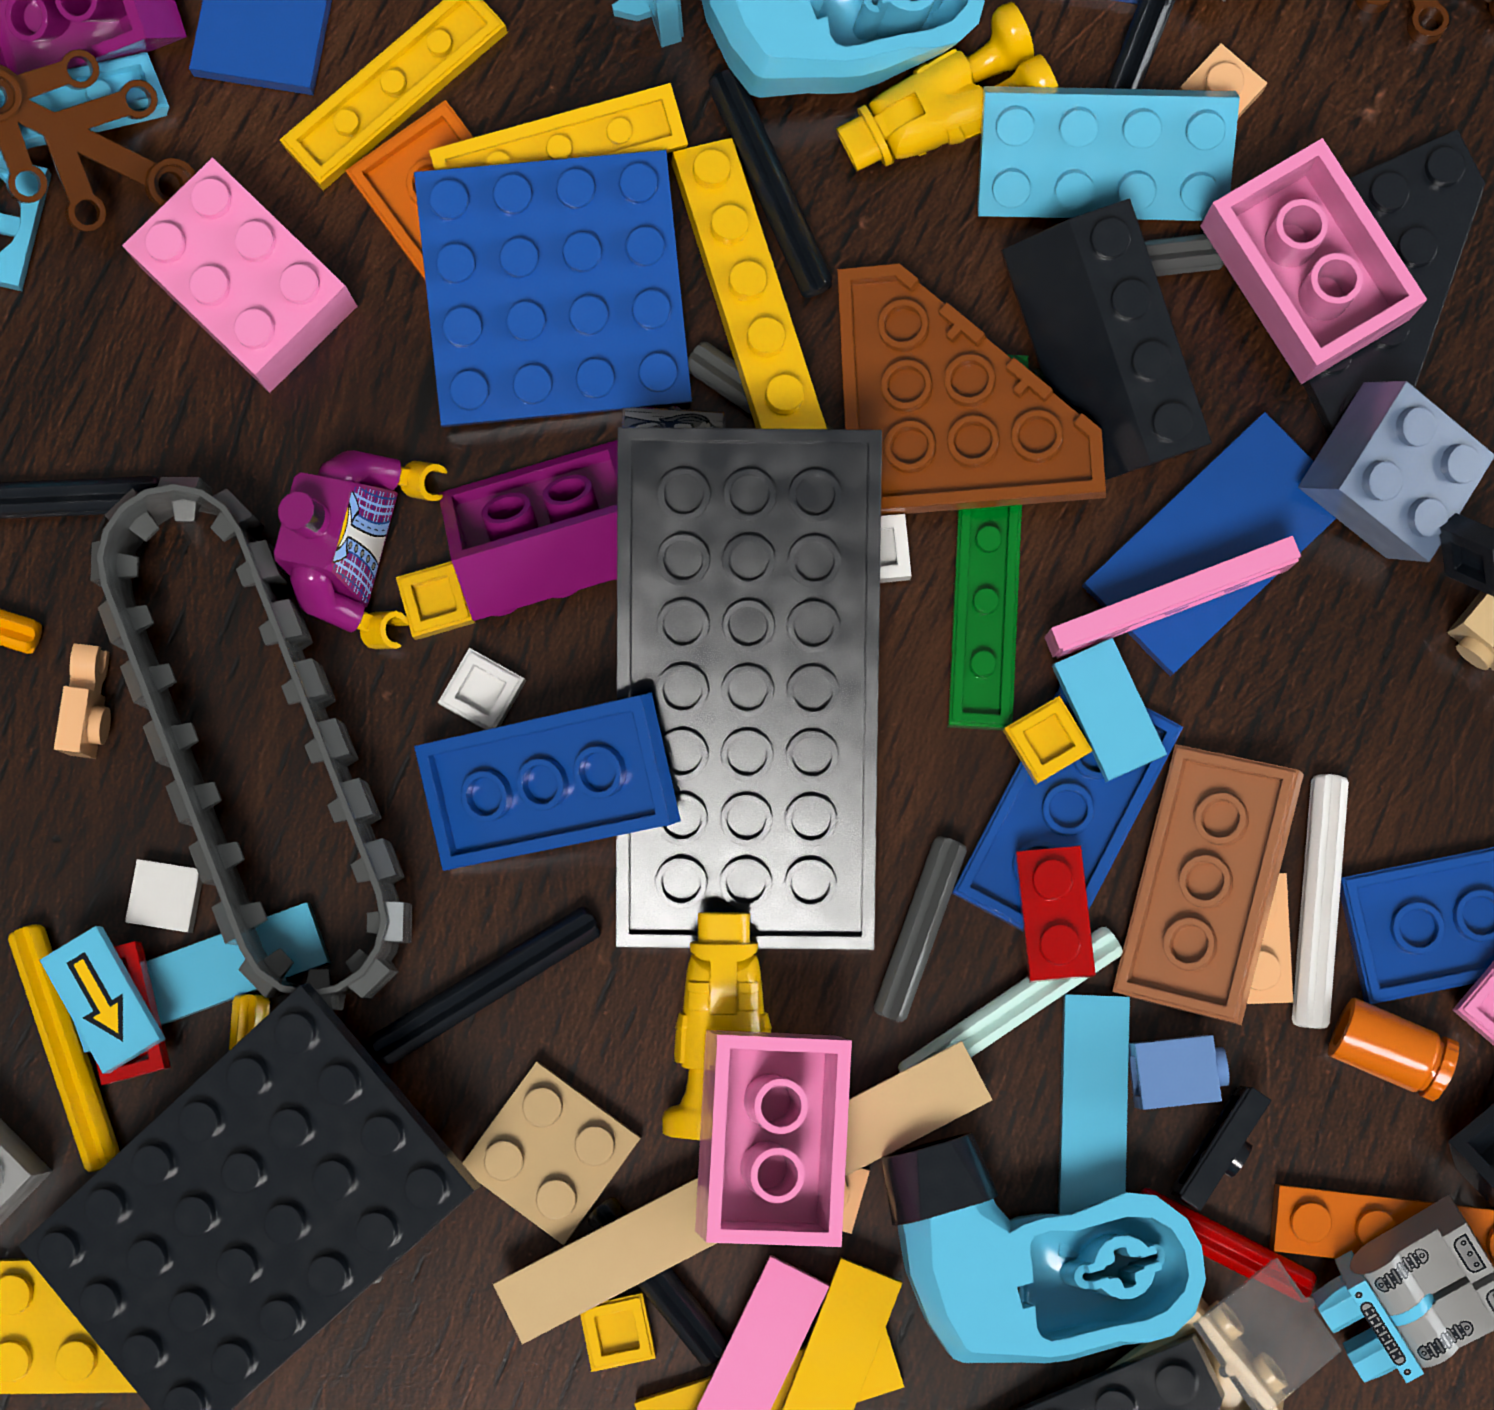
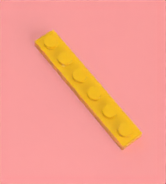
M728 138L673 151L671 163L756 428L827 429L733 139Z

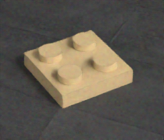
M537 1061L462 1164L480 1184L564 1245L642 1137Z

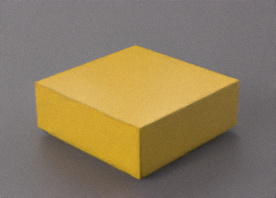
M452 561L396 577L410 631L415 640L476 623L472 620Z
M1060 696L1003 729L1004 734L1035 785L1093 751Z
M643 1291L613 1297L580 1314L591 1372L656 1358L657 1354Z

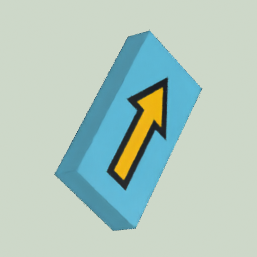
M95 926L40 959L43 968L103 1074L111 1073L166 1039L103 927Z

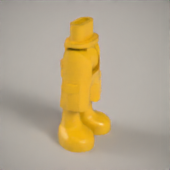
M1008 2L998 7L992 14L991 38L983 47L965 57L962 51H957L956 48L951 49L927 63H922L913 71V75L875 97L869 103L871 112L866 105L857 109L859 117L837 127L836 132L856 171L880 160L887 167L894 163L895 158L904 159L917 155L921 156L946 143L949 145L963 143L967 139L980 135L983 88L980 85H975L980 81L1006 71L1015 70L1012 76L995 86L1059 87L1046 59L1041 54L1034 56L1032 38L1020 10L1015 3Z
M698 913V941L690 942V952L693 954L690 956L687 967L683 1011L679 1012L675 1025L674 1061L680 1063L683 1068L688 1069V1079L681 1103L669 1107L662 1115V1131L664 1135L669 1137L700 1140L706 1030L771 1033L772 1027L768 1013L764 1012L759 961L757 955H754L757 952L758 943L750 941V913Z

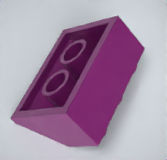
M618 440L438 493L443 495L442 499H440L451 561L473 621L489 616H504L526 605L550 598L568 597L580 589L610 580H617Z

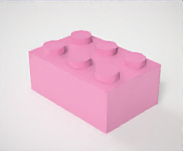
M1323 138L1214 201L1200 225L1301 384L1406 323L1427 301V298Z
M213 157L122 245L140 268L269 393L358 307L347 287Z
M706 1030L695 1232L706 1243L842 1247L852 1040L834 1035Z

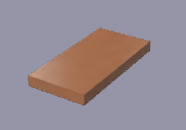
M1175 744L1112 992L1242 1026L1304 776L1300 770Z

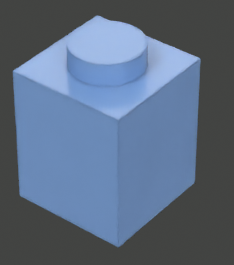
M1196 1035L1129 1043L1128 1062L1134 1108L1147 1110L1222 1101L1220 1087L1229 1085V1067L1224 1047H1215L1213 1035Z

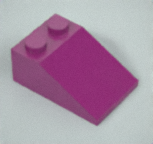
M0 0V65L9 68L17 75L60 62L62 57L72 50H85L91 53L99 63L139 53H148L187 37L175 0ZM73 58L68 62L67 70L88 64L82 59Z

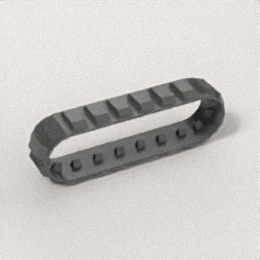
M161 477L157 487L145 489L140 493L132 488L105 514L109 522L103 529L101 540L92 542L90 581L100 586L106 597V601L97 607L110 642L126 651L129 660L120 666L133 703L148 709L152 720L143 726L155 761L172 770L175 780L165 787L179 823L192 826L196 833L198 841L190 845L189 850L201 882L216 886L221 902L211 908L225 944L238 945L245 957V961L238 970L265 998H277L284 992L292 993L301 985L294 979L285 977L294 962L281 948L268 956L262 947L256 928L266 922L268 918L261 902L250 903L236 867L245 858L238 842L227 843L214 806L222 801L215 782L204 783L191 749L194 744L199 742V738L193 723H181L168 689L177 682L169 663L159 665L146 631L147 628L154 624V620L147 605H136L131 578L139 577V557H136L138 548L143 541L147 542L160 530V524L173 516L176 522H196L198 512L218 515L210 528L224 542L237 536L246 562L236 568L243 587L256 586L269 619L258 627L266 646L279 644L292 678L281 686L289 705L302 704L315 737L304 745L312 764L325 763L338 798L327 805L334 823L348 822L361 858L351 864L357 883L371 881L376 894L378 911L367 913V932L377 934L375 946L369 955L359 949L345 962L352 975L333 986L330 969H309L306 983L312 985L332 1010H343L346 994L356 993L361 998L371 999L399 972L392 963V960L397 954L399 944L411 943L412 904L399 902V897L394 887V883L405 878L392 843L383 838L377 840L375 838L371 824L382 819L369 784L360 778L352 779L348 766L359 760L346 725L336 718L329 719L325 708L336 700L323 666L312 658H305L303 649L311 645L313 641L300 608L290 599H282L280 592L291 584L286 571L275 561V548L267 540H257L265 526L228 489L213 495L212 488L200 477Z

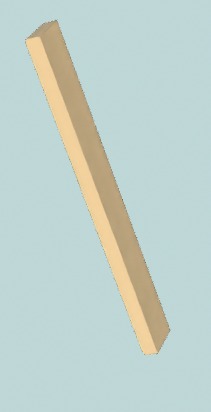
M962 1041L849 1099L845 1177L992 1101ZM698 1177L496 1281L493 1286L521 1343L524 1344L717 1244L706 1243L695 1232Z

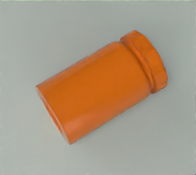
M1352 998L1343 1009L1329 1043L1328 1056L1407 1091L1418 1092L1419 1096L1433 1102L1441 1096L1454 1074L1460 1047L1459 1042L1446 1036L1440 1039L1439 1034L1360 999Z

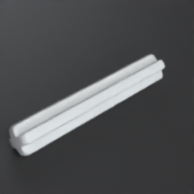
M1316 775L1312 778L1310 787L1292 1010L1293 1024L1305 1028L1323 1029L1327 1028L1330 1024L1349 786L1347 778L1340 775Z

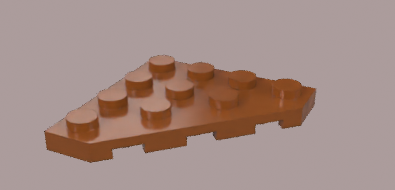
M900 263L837 269L845 429L882 430L881 516L1106 498L1101 428L1084 414H1079L1053 393V389L1017 359L1014 357L1012 359L986 338L983 331L947 302L946 304L927 290L920 284L919 279Z

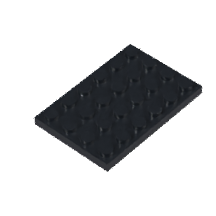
M306 983L293 991L21 1242L18 1247L151 1410H233L478 1190L481 1185L312 985Z

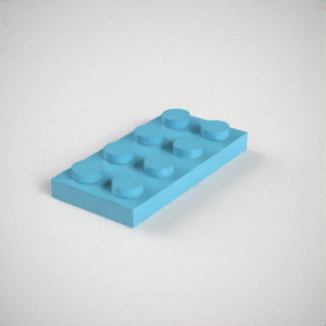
M984 86L977 195L978 216L1074 218L1130 198L1138 220L1203 221L1212 203L1230 193L1240 97L1236 91Z

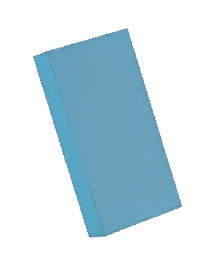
M1113 638L1061 660L1052 666L1082 733L1093 750L1092 754L1105 782L1167 755Z

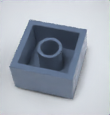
M1407 381L1363 382L1298 488L1385 558L1430 562L1441 545L1440 534L1442 532L1439 527L1447 523L1448 519L1455 513L1460 514L1493 461L1494 454Z

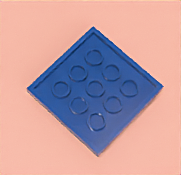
M666 150L414 172L441 427L618 411L628 408L681 405L692 402Z

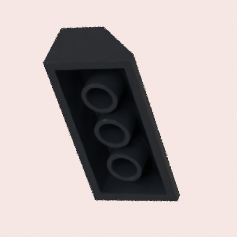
M1130 198L1068 219L1001 250L1044 382L1053 389L1055 395L1079 414H1084L1102 429L1105 481L1200 449L1212 443Z

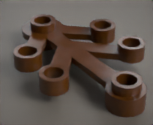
M81 49L72 50L64 55L60 62L19 75L9 68L0 65V89L5 96L4 104L0 108V151L9 172L6 179V188L9 195L15 201L23 204L34 203L40 200L47 190L46 176L41 169L32 165L18 124L44 137L68 200L65 209L67 222L72 228L80 232H91L100 228L106 219V208L102 200L93 194L78 154L145 186V191L150 201L160 208L171 198L165 196L159 189L158 181L162 174H173L179 181V190L196 174L194 169L183 160L167 158L155 163L89 130L90 128L120 118L128 117L138 120L152 114L156 109L158 98L155 89L148 82L131 80L124 84L116 93L53 112L29 99L65 85L74 90H83L90 87L99 76L98 62L91 53ZM79 58L88 64L90 75L86 81L79 82L69 76L67 65L71 59ZM138 88L145 92L148 98V105L144 111H135L128 106L126 94L129 89ZM29 172L36 177L38 190L33 196L22 195L16 189L15 180L19 173ZM80 201H88L96 208L97 217L91 225L82 224L75 217V207Z

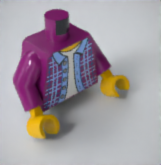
M353 450L342 452L324 462L320 466L317 475L302 472L296 474L290 494L282 499L278 507L281 527L274 549V558L290 575L298 605L303 611L350 633L359 629L363 643L369 648H401L402 645L388 639L385 630L386 624L391 626H409L408 618L398 611L367 613L364 609L365 607L368 608L398 495L393 490L397 485H400L402 491L409 497L427 501H438L442 499L443 495L428 493L424 486V480L431 471L447 474V470L443 466L423 461H411L405 467H401L400 460Z

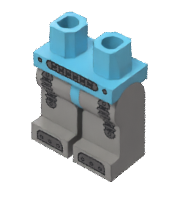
M1450 1194L1361 1247L1356 1254L1351 1250L1336 1258L1335 1262L1341 1275L1329 1281L1312 1294L1320 1314L1333 1333L1364 1317L1371 1326L1368 1330L1343 1343L1349 1359L1364 1383L1388 1374L1395 1369H1398L1405 1382L1408 1383L1424 1374L1422 1368L1432 1367L1444 1362L1460 1347L1494 1331V1265Z

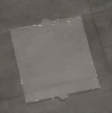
M1278 1258L1268 1262L1192 1324L1221 1365L1219 1367L1220 1376L1230 1378L1251 1410H1273L1342 1351L1314 1311L1315 1301L1310 1297H1304Z

